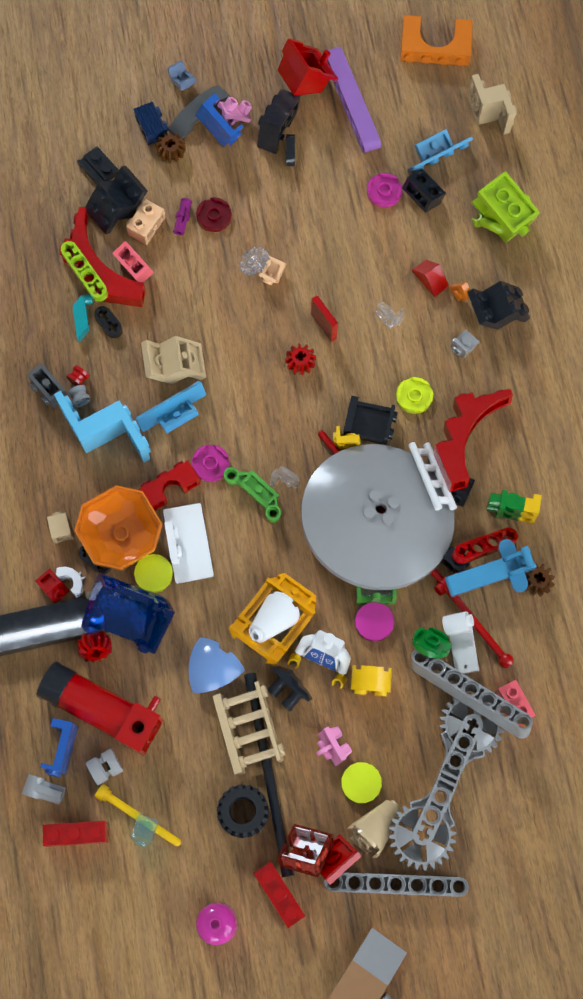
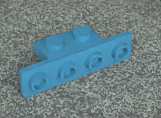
M447 129L417 143L414 147L421 162L408 168L407 171H414L415 173L420 169H424L423 165L427 163L433 165L439 162L438 158L443 155L446 158L454 154L453 150L458 147L460 150L468 147V142L473 140L472 136L453 145Z
M198 381L136 417L141 431L144 432L159 423L164 431L169 433L199 415L192 403L206 396L202 383Z

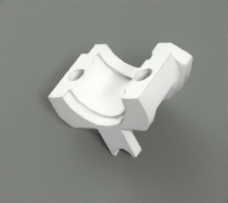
M57 568V577L61 581L72 580L73 587L71 591L77 599L80 598L84 593L82 581L86 577H81V572L78 573L73 568Z

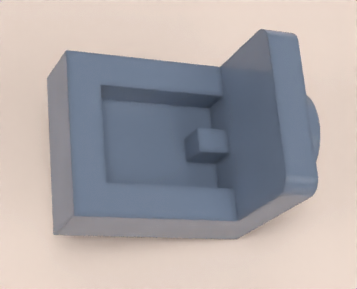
M180 60L167 68L172 83L181 91L190 88L191 85L196 83L194 76L186 70L183 61Z

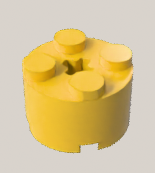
M352 665L351 690H355L354 694L366 695L367 691L374 692V696L386 697L387 693H391L392 668H388V672H386L384 667L361 665V669H356V665Z

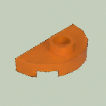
M453 283L449 286V289L458 301L465 302L469 299L467 292L470 290L468 283Z

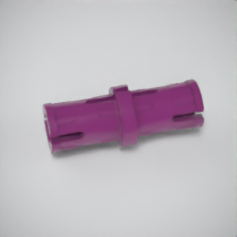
M188 198L181 199L179 211L175 215L176 223L173 233L179 236L184 235L186 223L190 218L189 211L192 201Z

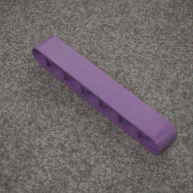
M339 46L329 49L328 51H330L331 55L327 62L338 77V81H332L362 152L366 153L381 148L379 135L342 48Z

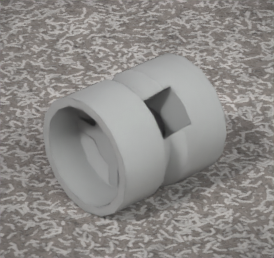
M112 748L101 753L100 758L94 757L86 762L87 768L98 786L108 781L110 775L114 777L123 772V768ZM107 761L110 768L106 770L102 763Z

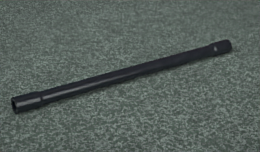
M256 673L245 674L247 693L256 690L254 683L257 682ZM259 698L250 700L252 712L261 709ZM263 717L253 720L256 732L265 729ZM267 737L257 740L259 752L269 750ZM271 758L261 760L283 878L293 876L294 872L291 867L292 865L284 864L282 854L288 856L289 851Z

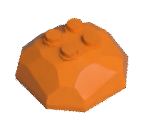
M115 485L82 504L74 531L94 565L122 571L156 550L162 522L143 491Z

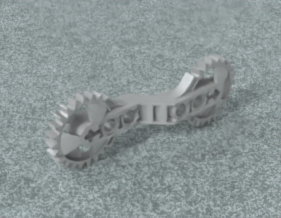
M454 697L452 698L453 704L449 702L446 704L449 710L443 709L441 711L445 717L439 718L440 721L444 722V724L439 726V729H444V732L440 734V738L444 744L445 757L432 789L424 798L409 802L410 809L403 806V814L397 811L396 815L399 819L392 818L391 821L395 824V827H389V830L394 832L393 835L388 836L389 839H394V843L390 847L397 848L394 855L401 854L402 856L399 861L402 862L406 859L407 867L414 863L415 870H418L419 865H422L423 870H427V864L434 869L435 862L439 865L443 864L442 857L449 859L446 852L454 851L449 845L456 843L455 840L451 839V836L457 834L454 831H450V828L455 826L450 812V802L461 773L470 761L485 757L484 750L490 754L492 752L490 746L497 748L498 745L495 740L501 741L502 738L498 734L505 732L500 726L487 718L482 721L480 718L482 715L473 710V714L468 715L467 705ZM484 702V703H483V704H485V705H487V706L492 705V704L489 703V702H488V703H487V702ZM473 721L475 727L467 734L466 732L470 726L468 723ZM460 738L467 740V748L464 749L459 746L458 741ZM452 756L459 759L460 764L458 767L450 764ZM436 792H442L445 795L443 803L435 800ZM428 810L435 812L436 820L434 822L426 819V812ZM399 822L412 828V831L398 825ZM425 825L432 826V829L427 828L425 831L427 839L424 838L420 841V836L417 832L423 831ZM412 840L414 844L403 851L400 849ZM432 840H435L443 845H446L445 849L433 843ZM420 846H426V862H422Z

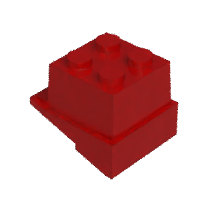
M287 39L282 49L283 57L277 71L294 96L322 93L329 80L338 81V77L327 62L331 55L330 51L325 50L322 55L318 48L303 45L302 41Z

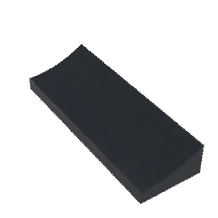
M82 597L0 615V656L82 639V635H88L89 631L94 633L98 630L99 633L103 631L108 633L104 611H101V600Z

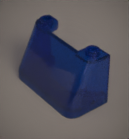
M98 574L81 626L89 634L99 633L100 630L134 641L140 652L155 654L175 611L170 602L158 594L110 576Z

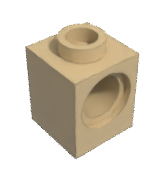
M55 512L47 517L51 538L55 544L74 539L66 512Z

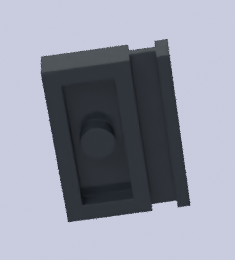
M98 146L85 154L81 160H77L78 165L96 185L98 182L112 180L119 171Z

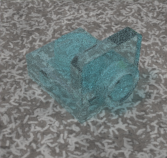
M138 814L131 839L136 840L135 844L147 847V844H153L159 820Z

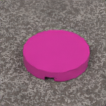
M380 173L375 177L373 176L367 185L368 198L379 207L393 206L402 196V184H400L396 176L390 173Z
M204 445L197 449L192 458L193 469L198 477L206 482H215L222 479L224 471L230 465L228 454L218 445Z
M377 602L367 603L356 614V630L365 640L372 642L382 641L393 630V614L384 604Z

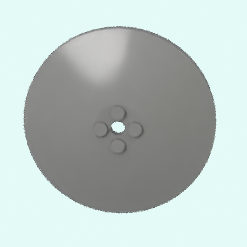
M381 444L350 447L325 460L311 476L305 488L301 504L302 530L309 548L318 561L341 580L354 586L372 590H392L406 587L430 574L441 562L450 546L455 520L454 510H450L448 504H441L442 509L436 511L434 509L412 454L396 447ZM428 472L431 480H437L434 472ZM435 488L437 496H444L441 488ZM382 506L385 509V513L379 514L375 507Z

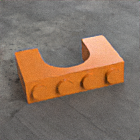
M404 15L400 61L469 66L473 20L455 19L453 40L446 46L433 47L425 43L420 35L421 16Z

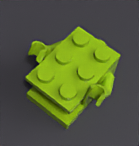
M506 171L478 191V197L471 202L479 211L477 219L472 218L473 226L477 228L482 226L498 234L505 244L517 234L524 237L529 233L530 229L528 226L540 214L539 210L531 202L530 196L519 188Z

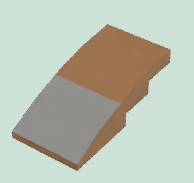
M371 928L328 999H380L407 952Z

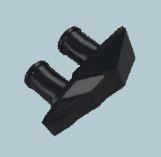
M282 666L272 669L278 678L267 688V691L272 696L277 697L286 685L293 690L282 701V705L287 710L292 711L301 699H305L307 702L313 699L309 691L303 686L301 680L296 677L293 670Z

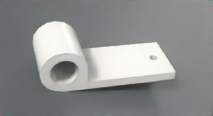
M467 611L443 616V628L445 633L450 636L455 669L463 674L479 671L472 628L474 626L473 616L469 615Z

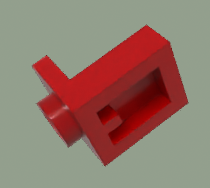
M50 568L35 580L53 603L58 602L69 592L68 588Z

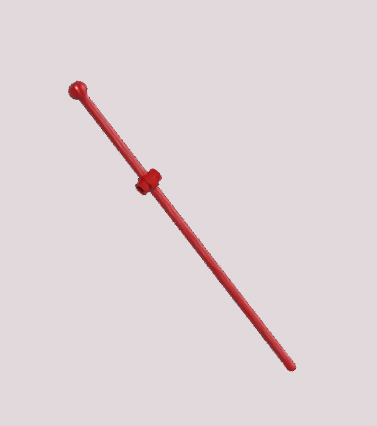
M320 430L318 436L333 455L340 452L329 436L323 430ZM382 506L376 507L381 514L385 513V509ZM435 568L430 573L437 581V584L434 586L435 592L440 596L447 594L461 612L467 611L469 615L473 616V627L498 656L499 665L502 668L506 669L514 663L513 656L509 653L505 654L458 595L450 596L445 577Z

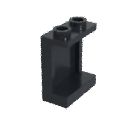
M351 395L343 436L347 433H355L360 436L362 441L387 445L388 440H392L394 429H391L392 422L396 423L398 412L394 411L395 405L389 408L358 401L359 397Z

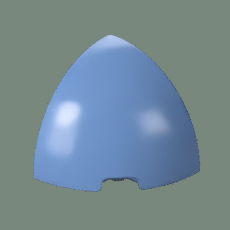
M200 637L192 650L189 661V681L192 692L204 693L225 686L239 677L245 669L232 652L227 654L220 649V643Z

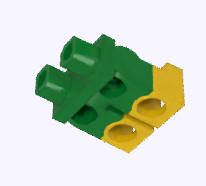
M502 490L501 494L491 493L486 511L495 512L496 518L501 519L503 516L507 519L534 524L539 515L542 495L534 494L532 498L520 497L516 493L508 494V490Z

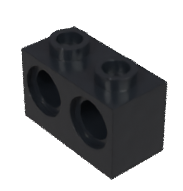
M423 169L409 175L402 187L425 213L440 205L446 194Z

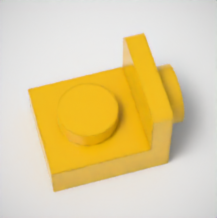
M336 426V432H333L334 444L337 443L339 450L361 445L359 435L347 433L345 436H342L341 427Z

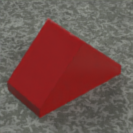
M425 260L412 269V272L434 297L449 287L440 264Z

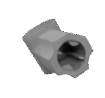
M28 774L21 794L60 805L66 788Z

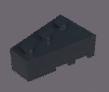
M283 89L277 95H274L271 105H267L265 114L261 115L258 120V125L260 126L257 142L258 148L277 154L279 140L283 141L285 137L283 132L287 127H290L298 111L299 95L294 96L291 92Z

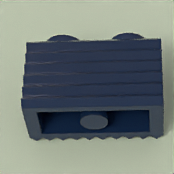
M151 101L133 109L135 119L148 145L158 142V138H163L164 133L167 135L169 127L167 122L161 119L162 113L159 106L155 107Z

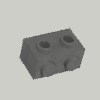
M41 363L27 374L30 380L29 386L35 393L38 391L42 395L40 398L46 406L50 404L53 409L59 406L54 394L61 391L63 396H66L67 393L48 369Z

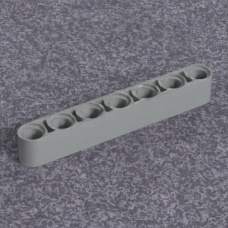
M417 650L413 651L411 655V668L415 673L514 736L524 739L530 735L533 721L527 713L441 659L430 658ZM416 660H423L424 662L419 663ZM439 670L440 673H434L433 671ZM449 681H456L457 683L452 684ZM472 691L475 694L469 695L466 692ZM484 702H489V703H491L492 705L487 706V705H485V704H483V703H484ZM501 713H507L509 716L504 717ZM518 724H524L527 727L521 728L518 726Z
M343 873L338 877L339 885L336 888H330L324 879L325 888L331 892L460 897L464 896L469 888L464 878L446 876ZM351 877L359 879L360 884L357 889L349 887L348 881ZM373 877L378 878L380 881V887L377 890H373L369 886V881ZM394 878L399 879L401 882V887L397 891L390 887V882ZM414 879H418L422 884L421 889L417 892L411 888V882ZM439 880L442 883V890L440 892H435L432 889L433 881ZM455 881H460L463 884V890L460 893H456L453 890Z

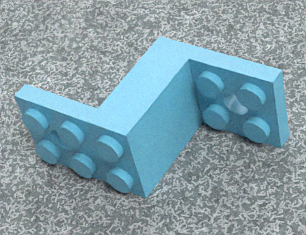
M61 391L54 394L59 407L85 453L127 433L143 463L150 460L149 453L151 450L146 438L141 435L136 421H133L126 405L122 406L120 400L81 420L77 411L72 406L73 404L68 395L63 396Z

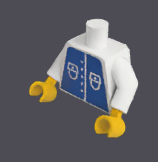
M318 630L315 635L310 634L302 637L295 649L296 653L290 655L288 665L290 661H295V669H297L301 656L308 660L338 672L339 674L332 681V686L339 681L341 689L347 681L344 674H347L351 656L345 649V642L336 638L333 634L325 633L321 630Z

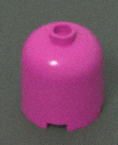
M214 902L205 906L198 914L196 920V930L200 938L204 942L215 946L229 942L236 934L238 928L235 911L228 904Z

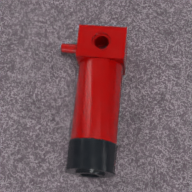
M55 661L49 667L36 693L38 698L112 736L119 743L142 756H145L164 721L159 714L154 712L161 700L159 697L154 696L147 708L136 702L133 704L81 676L78 672L62 665L58 661ZM144 726L141 733H136L137 727Z

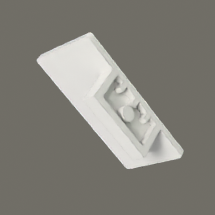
M197 503L164 509V524L176 584L214 577L201 504Z

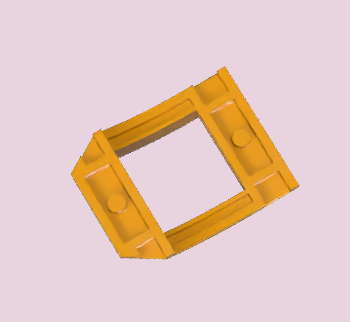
M286 573L279 574L274 578H267L251 602L228 629L234 640L237 637L266 658V663L277 664L314 616L316 595ZM273 590L285 593L293 599L292 604L303 611L298 622L281 642L273 637L262 643L254 641L249 634V628L252 624L251 619L261 608L265 598Z

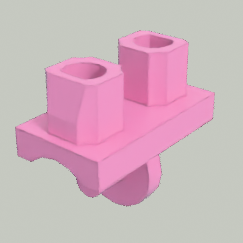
M228 97L225 102L219 101L217 106L221 108L222 117L230 126L239 121L250 122L249 112L252 107L248 101L243 100L239 106L237 100L233 97Z
M328 726L317 734L321 740L317 742L320 748L316 752L317 756L323 754L326 760L331 759L335 766L347 759L346 757L352 752L347 743L339 746L337 739L342 737V732L338 726L333 728Z

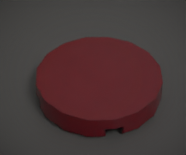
M213 197L209 200H204L197 207V222L206 231H222L231 222V208L221 198Z

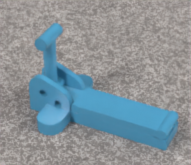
M502 540L498 546L502 559L445 577L450 596L454 597L509 578L514 591L518 593L525 591L528 587L525 572L534 570L537 567L532 559L530 548L525 546L520 548L521 551L517 552L511 540Z

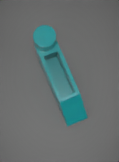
M90 294L81 295L72 306L78 342H81L90 331L86 305L93 304V298Z

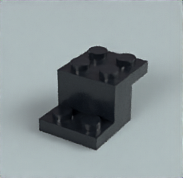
M121 166L114 180L98 182L85 208L88 215L105 234H109L118 220L133 218L148 190L127 166Z
M499 281L484 291L471 289L467 292L479 325L498 330L514 320L526 322L530 319L528 314L529 308L522 298L523 292L517 286Z

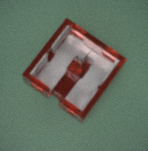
M294 824L288 835L290 847L293 849L289 853L288 845L284 843L278 855L280 867L319 877L333 848V836L331 833Z

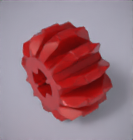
M299 343L298 348L292 345L291 351L286 352L285 363L288 364L287 369H293L294 375L298 371H300V375H303L304 371L310 373L311 368L315 367L316 355H313L314 350H308L307 344L301 347Z
M98 630L94 633L89 631L88 635H82V639L78 640L79 655L85 662L90 660L92 663L97 660L101 662L102 658H108V654L112 653L111 639L104 631L100 633Z

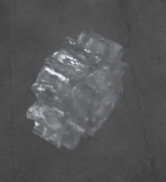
M258 246L257 249L253 247L251 250H247L244 256H241L243 261L238 263L240 265L239 269L248 277L251 273L255 276L256 273L262 272V269L267 266L266 261L270 260L268 257L269 253L261 246Z

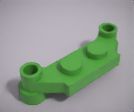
M229 467L224 471V480L229 485H239L266 509V518L269 522L276 523L280 519L281 510L277 502L279 494L253 470L250 472H238L236 468Z

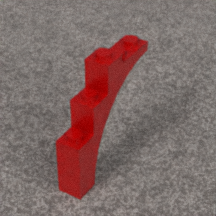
M79 207L78 213L74 214L75 226L74 229H71L70 239L64 238V242L72 241L77 245L106 286L108 296L101 302L143 307L146 293L144 283L118 275L96 256L88 240L87 210L85 207ZM61 244L59 249V255L62 256L63 262L67 263L61 253ZM69 248L66 249L67 252H69V253L71 254L72 258H73V257H74L73 251L70 250ZM77 261L75 263L78 265L77 268H81L84 266L83 261ZM91 274L86 275L84 280L91 282L94 276ZM96 286V287H95L96 293H98L99 295H101V294H102V291H99V289H98L97 286Z
M511 389L498 390L495 393L480 395L477 398L474 397L473 392L463 393L454 398L453 408L457 417H451L446 420L443 429L448 441H441L434 448V457L449 492L468 487L469 474L465 464V446L468 438L475 427L486 416L511 404L513 397Z

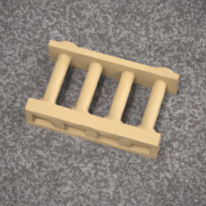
M259 681L254 682L256 690L229 699L227 697L224 698L222 694L213 696L235 775L245 774V768L249 764L276 756L277 761H284L285 750L283 744L278 742L266 701L268 692L266 686H262ZM259 698L262 709L236 718L230 717L228 709L231 706ZM262 717L265 718L267 729L246 736L235 737L233 729L237 725ZM270 736L273 745L272 749L247 757L241 756L239 751L241 745Z

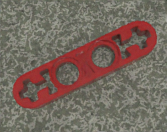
M510 527L457 545L452 553V558L458 564L474 561L498 552V546L504 538L511 540L515 544L519 535L515 529ZM489 540H495L498 546L491 545ZM473 545L480 546L482 552L476 551L473 548Z

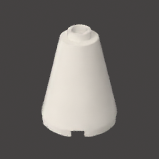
M278 591L269 594L249 628L250 637L254 641L262 643L295 625L299 620L300 613L298 607L295 608L292 604L293 599L285 593Z

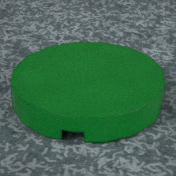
M425 627L415 631L412 644L418 652L436 659L444 658L449 654L452 644L445 633L436 628L424 629Z

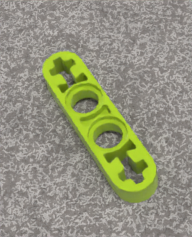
M64 242L61 246V253L90 296L97 302L104 301L108 296V292L100 277L74 242ZM69 248L70 250L73 251V254H74V257H73V258H72L71 254H70L69 252H67L66 249ZM77 261L84 262V266L81 268H76L74 264ZM91 274L94 276L91 282L84 280L86 275ZM95 285L97 286L99 291H102L101 295L96 293L94 288Z

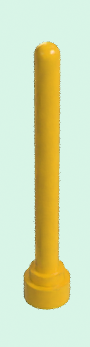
M104 783L96 792L94 798L100 802L102 800L104 802L108 801L174 846L181 844V840L114 796L112 791H110V787Z

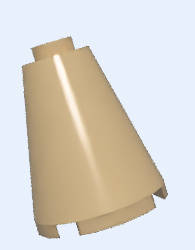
M386 800L349 825L346 832L347 834L351 832L352 836L350 839L365 854L371 852L374 854L372 858H378L389 839L388 836L392 833L389 827H395L391 819H399L396 812H401V807L394 800Z

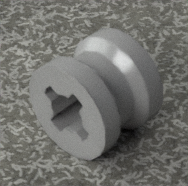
M85 385L75 386L68 391L69 397L73 399L72 404L74 407H82L91 401L90 396L86 394L87 389Z

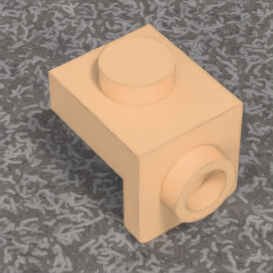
M269 256L259 276L263 278V282L269 285L279 283L287 263Z

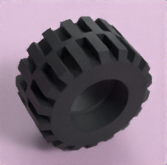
M242 784L235 787L232 786L223 793V796L218 801V821L222 828L230 835L239 838L253 837L266 825L269 813L268 803L265 796L257 788ZM240 799L251 801L255 807L254 818L246 824L237 823L231 816L232 805Z

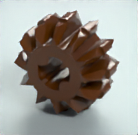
M171 132L167 136L164 133L163 138L159 137L158 143H156L157 155L162 158L163 162L168 159L170 164L172 160L178 163V158H183L186 151L184 139L180 138L179 134L173 136Z
M536 564L537 567L534 570L525 572L528 581V587L525 591L527 592L531 589L532 596L537 592L541 597L544 592L547 594L550 592V588L554 586L551 580L555 576L549 575L551 568L544 570V564L540 568ZM536 577H539L540 583L536 582Z

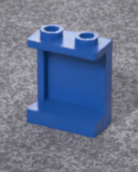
M214 93L201 105L195 116L223 147L227 144L231 146L242 134L240 131L244 126L241 124L235 130L232 129L214 108L220 99Z
M52 718L51 727L61 732L54 764L41 763L40 768L44 769L45 773L50 776L60 777L61 774L67 775L78 726L73 722Z

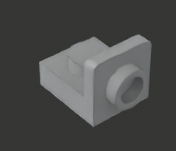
M465 329L457 338L452 340L450 347L454 354L464 359L479 344V340Z

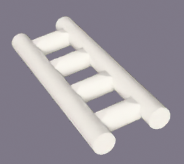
M415 442L408 445L434 509L436 511L442 509L441 504H448L450 510H455L457 505L452 493L447 488L434 457L431 444L427 442L423 445L424 448H417ZM421 456H428L430 464H424ZM428 472H434L437 480H431ZM435 488H441L444 496H437Z

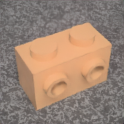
M146 199L143 204L138 206L136 214L126 224L128 236L147 245L166 218L164 209Z

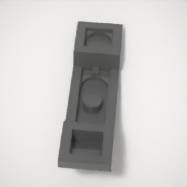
M219 85L206 90L179 113L169 126V131L174 136L179 134L180 138H185L193 131V125L199 121L195 114L206 100L216 93L220 99L214 107L218 108L219 101L225 102L230 95Z

